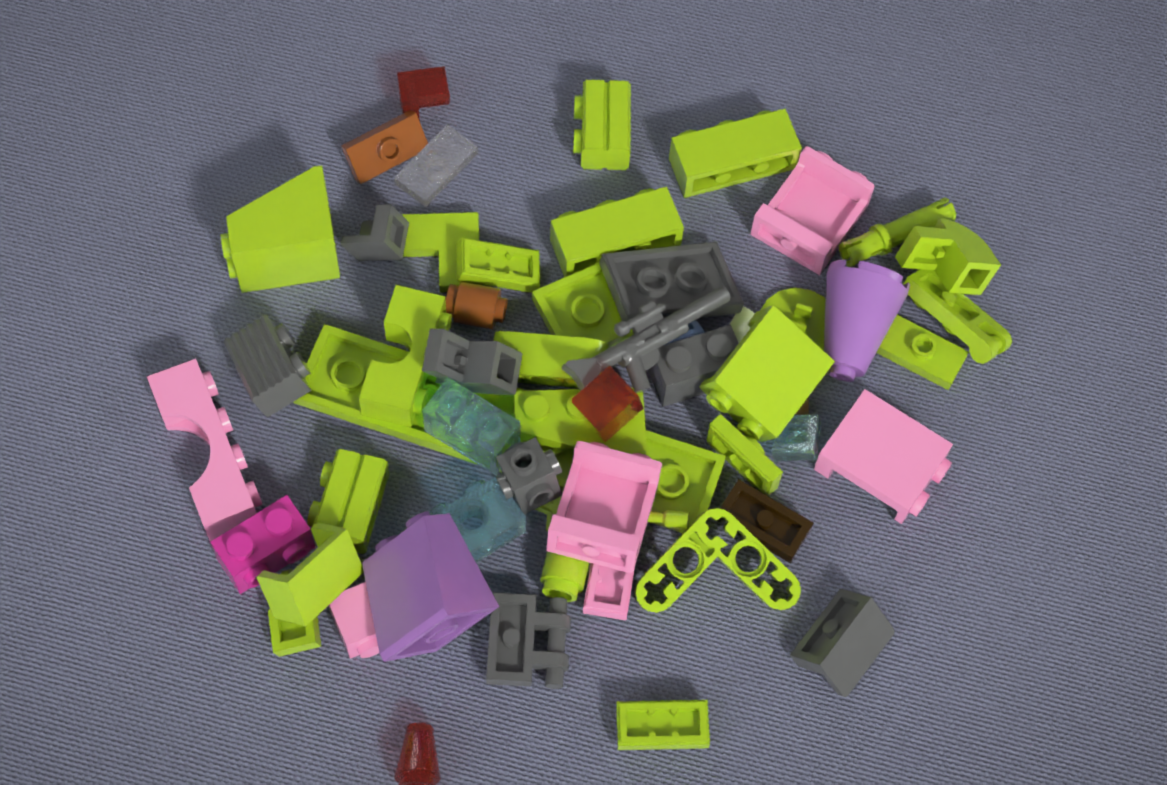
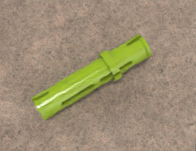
M944 197L933 204L922 207L884 225L880 223L869 227L870 231L863 235L840 243V256L842 260H848L846 261L848 267H852L858 264L859 261L870 257L887 255L892 252L891 248L904 243L914 226L934 228L939 218L955 221V208L952 202L949 203V199Z

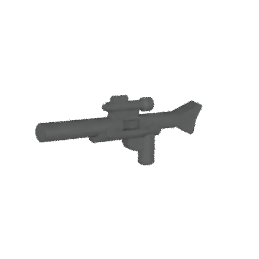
M719 287L665 318L661 314L666 309L665 304L656 305L651 300L638 308L640 314L627 321H621L614 326L615 333L620 337L628 334L630 329L633 330L634 335L592 358L567 361L561 368L573 378L580 391L585 392L591 387L601 372L618 363L621 367H626L635 393L651 388L646 371L659 361L658 348L688 332L689 323L729 302L731 299L730 293L725 287Z

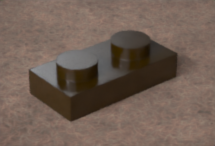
M739 479L720 507V509L731 513L771 553L790 564L814 525L812 521ZM722 517L717 520L723 525L726 523Z

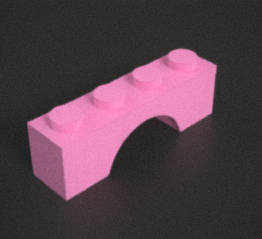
M193 359L149 375L147 379L167 430L193 433L210 446V459L207 468L189 489L209 541H212L255 515V508L263 504L254 481L245 483L240 470L248 468L239 443L230 446L226 433L233 431L225 408L216 409L211 397L219 395L211 372L201 373L197 360Z

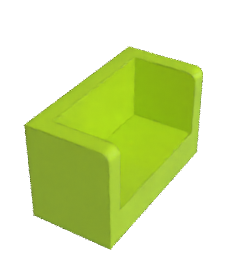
M317 522L311 528L318 548L287 576L265 570L257 576V580L275 619L307 626L364 573L363 566L347 528Z

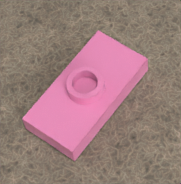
M591 563L583 614L626 621L634 572L632 574Z

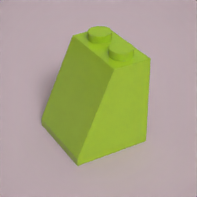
M322 165L310 168L226 216L228 233L220 234L224 259H227L230 279L238 278L242 293L340 278Z

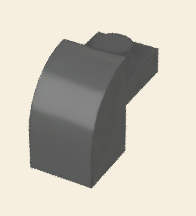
M430 329L422 371L435 376V383L446 387L481 394L515 395L523 353L498 341H469L445 329Z

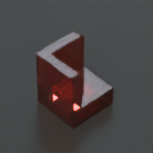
M445 66L397 72L402 114L412 110L417 114L420 121L419 108L450 103Z
M610 365L572 398L573 405L592 424L598 436L604 442H607L644 409L639 396Z

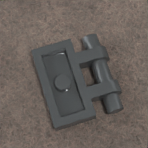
M492 593L499 607L490 613L486 684L532 687V669L546 671L545 687L550 689L563 688L564 672L569 670V656L565 654L566 633H569L571 629V617L567 615V599L551 598L549 613L536 612V595ZM535 630L548 633L547 652L534 651Z

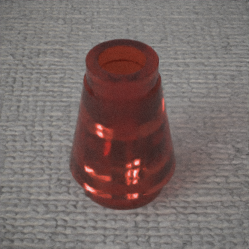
M412 723L406 727V735L394 775L398 785H436L441 780L433 726L426 723Z

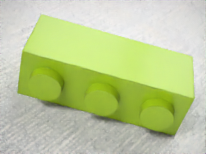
M786 108L773 112L765 110L755 114L753 117L738 121L725 120L714 127L698 131L686 130L675 137H671L669 161L684 198L794 170L799 162L802 147Z
M667 186L656 190L648 188L637 192L632 197L618 201L606 200L591 209L580 212L568 211L559 215L550 222V242L563 275L567 277L599 263L602 254L680 246L682 244L684 226Z

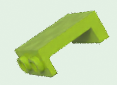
M775 305L764 308L754 314L747 323L751 327L714 376L705 379L699 386L707 394L706 399L712 407L722 413H728L739 423L737 427L744 436H751L759 442L775 439L781 434L835 362Z

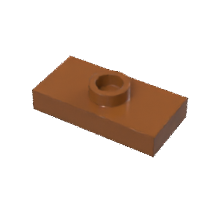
M412 110L341 145L353 176L359 184L430 148L418 116Z

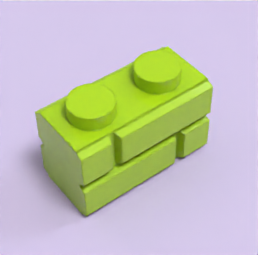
M586 79L583 82L582 95L574 96V119H582V128L574 129L573 153L581 154V167L583 169L602 170L607 168V170H626L629 168L631 83L620 80L605 82L604 80Z
M338 449L333 462L326 461L323 466L320 486L325 487L321 501L314 500L311 504L307 520L308 526L313 527L319 522L347 528L357 553H366L390 475L388 461L383 458L366 454L363 456L357 452Z

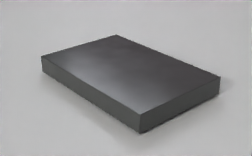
M717 242L602 254L600 259V267L622 321H627L640 314L638 308L651 300L656 305L665 304L666 309L661 312L665 318L722 286L729 291L730 301L700 318L737 314L742 311L744 302Z

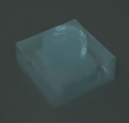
M818 414L793 416L781 434L773 439L771 452L775 461L818 459L821 422Z

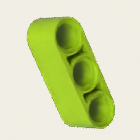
M497 331L494 333L493 341H498L523 353L518 383L578 388L573 378L562 370V365L571 360L592 358L611 347L607 342L593 338ZM607 369L597 376L589 389L604 388Z

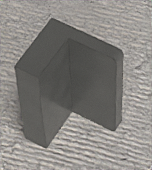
M840 588L790 656L798 667L822 674L838 695L847 697L894 635L895 630L872 597Z

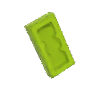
M461 237L457 243V281L532 293V291L540 288L539 250Z
M897 315L876 353L949 390L969 351Z
M718 415L709 425L707 443L716 452L726 456L725 460L758 491L770 496L778 488L783 471L764 455V449L756 439L751 436L745 437L723 415Z
M708 700L616 702L617 750L704 749L710 746Z

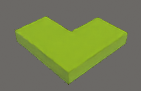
M478 212L401 214L409 222L403 257L439 256L440 293L447 292L450 284L460 285L463 281H457V243L461 237L479 240Z

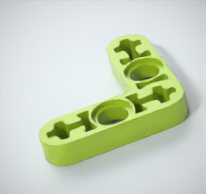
M719 508L709 509L700 514L688 529L639 578L634 590L635 599L642 608L655 613L664 611L718 558L770 608L778 610L789 609L797 603L801 593L800 583L796 576L731 513ZM709 517L713 520H718L722 517L726 521L723 530L731 538L736 536L737 531L743 536V539L730 547L726 556L720 549L728 544L718 536H714L711 539L706 536L709 527L705 522ZM744 546H752L760 556L759 565L750 572H744L739 569L735 560L738 550ZM682 547H689L697 554V566L689 573L679 572L673 564L675 552ZM769 562L775 569L768 572V574L775 581L782 582L786 579L790 583L786 588L787 593L790 594L786 600L778 597L773 601L770 598L773 589L765 580L761 579L758 587L752 582L753 579L764 573ZM665 564L669 573L682 580V583L675 588L673 582L670 581L662 590L663 595L666 597L663 602L660 603L652 600L650 603H647L644 598L648 592L644 586L648 581L656 585L666 576L658 572V569Z

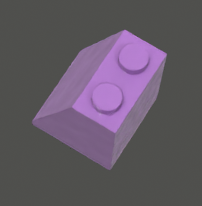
M427 511L417 514L405 523L406 530L399 535H393L380 541L375 546L376 552L362 562L379 654L383 662L436 652L499 607L450 513L431 515Z

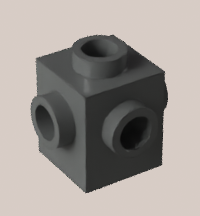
M536 437L527 442L515 443L504 453L496 456L502 473L496 475L495 478L506 500L514 497L523 515L562 496L556 475L562 473V469L553 451L549 449L543 452Z

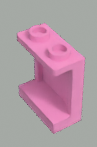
M805 146L800 154L798 164L768 205L763 203L756 212L750 235L820 275L838 250L839 244L845 240L868 207L875 186L863 174L857 171H850L833 161L828 154Z
M864 389L819 453L814 470L827 479L833 471L842 475L895 509L897 515L894 520L902 524L909 513L917 517L928 501L930 494L925 492V489L931 480L939 484L952 464L946 457L953 444Z
M577 441L574 448L573 462L556 515L553 514L548 529L546 551L633 574L658 488L662 463L652 460L649 456L641 453L629 454L610 449L602 443Z

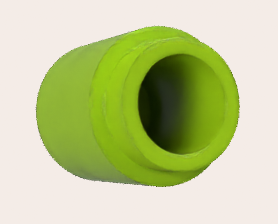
M547 551L540 582L543 584L542 593L549 598L559 597L567 599V602L576 601L578 593L584 589L590 562Z

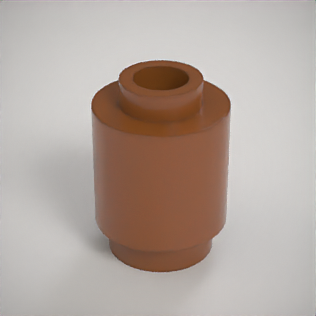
M461 282L460 285H449L446 295V313L452 314L454 323L494 330L496 322L503 323L505 320L508 299L501 297V289Z

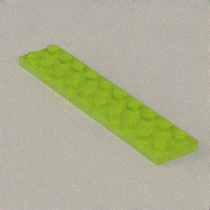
M324 324L306 363L311 374L307 375L305 379L311 391L295 400L294 404L501 473L502 471L496 456L504 453L515 443L527 442V440L515 437L514 395L481 394L462 391L435 383L436 377L428 375L424 386L429 391L423 414L416 413L412 428L362 416L359 395L371 359L384 363H395L405 358L409 352ZM518 387L516 391H527ZM646 430L647 456L652 460L662 463L659 484L651 511L663 513L666 510L690 512V526L700 514L709 510L726 456ZM540 444L543 452L549 449L553 451L562 469V473L556 475V478L563 493L573 462L574 450L567 449L564 451ZM653 523L665 527L662 523ZM665 527V528H668V529H671V530H674V531H677V532H680V533H683V532L686 530V529Z

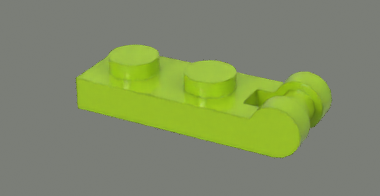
M919 270L908 276L903 283L904 285L909 282L908 295L915 305L929 312L942 323L947 332L957 336L969 346V352L974 361L981 364L987 363L995 358L996 355L1010 348L1012 344L1010 333L964 294L948 293L934 270Z

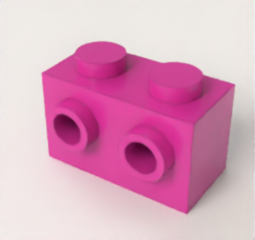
M285 495L210 542L218 562L239 594L259 586L257 576L262 571L275 573L288 564L301 560L309 551L316 548L310 527L288 495Z

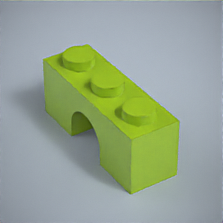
M395 285L384 319L386 341L402 344L410 352L405 358L395 363H384L371 359L359 395L362 416L412 428L416 413L423 414L429 392L424 386L430 374L422 371L430 329H445L449 331L451 326L452 314L446 313L445 296Z

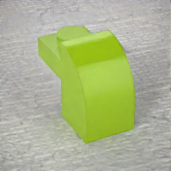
M939 218L934 228L914 226L895 256L901 268L934 270L948 293L981 295L1001 266L992 250L981 237L967 227L944 218Z

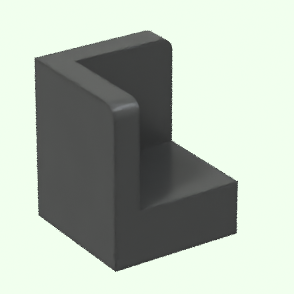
M392 204L376 205L374 220L363 221L359 235L343 236L341 245L358 261L402 260L409 222Z

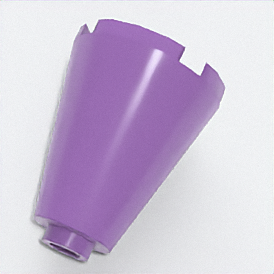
M837 260L830 263L826 274L824 352L835 361L829 369V375L841 381L853 382L855 377L865 375L908 295L910 284L908 282L902 285V275L877 264L859 261L858 268L845 267L847 260Z

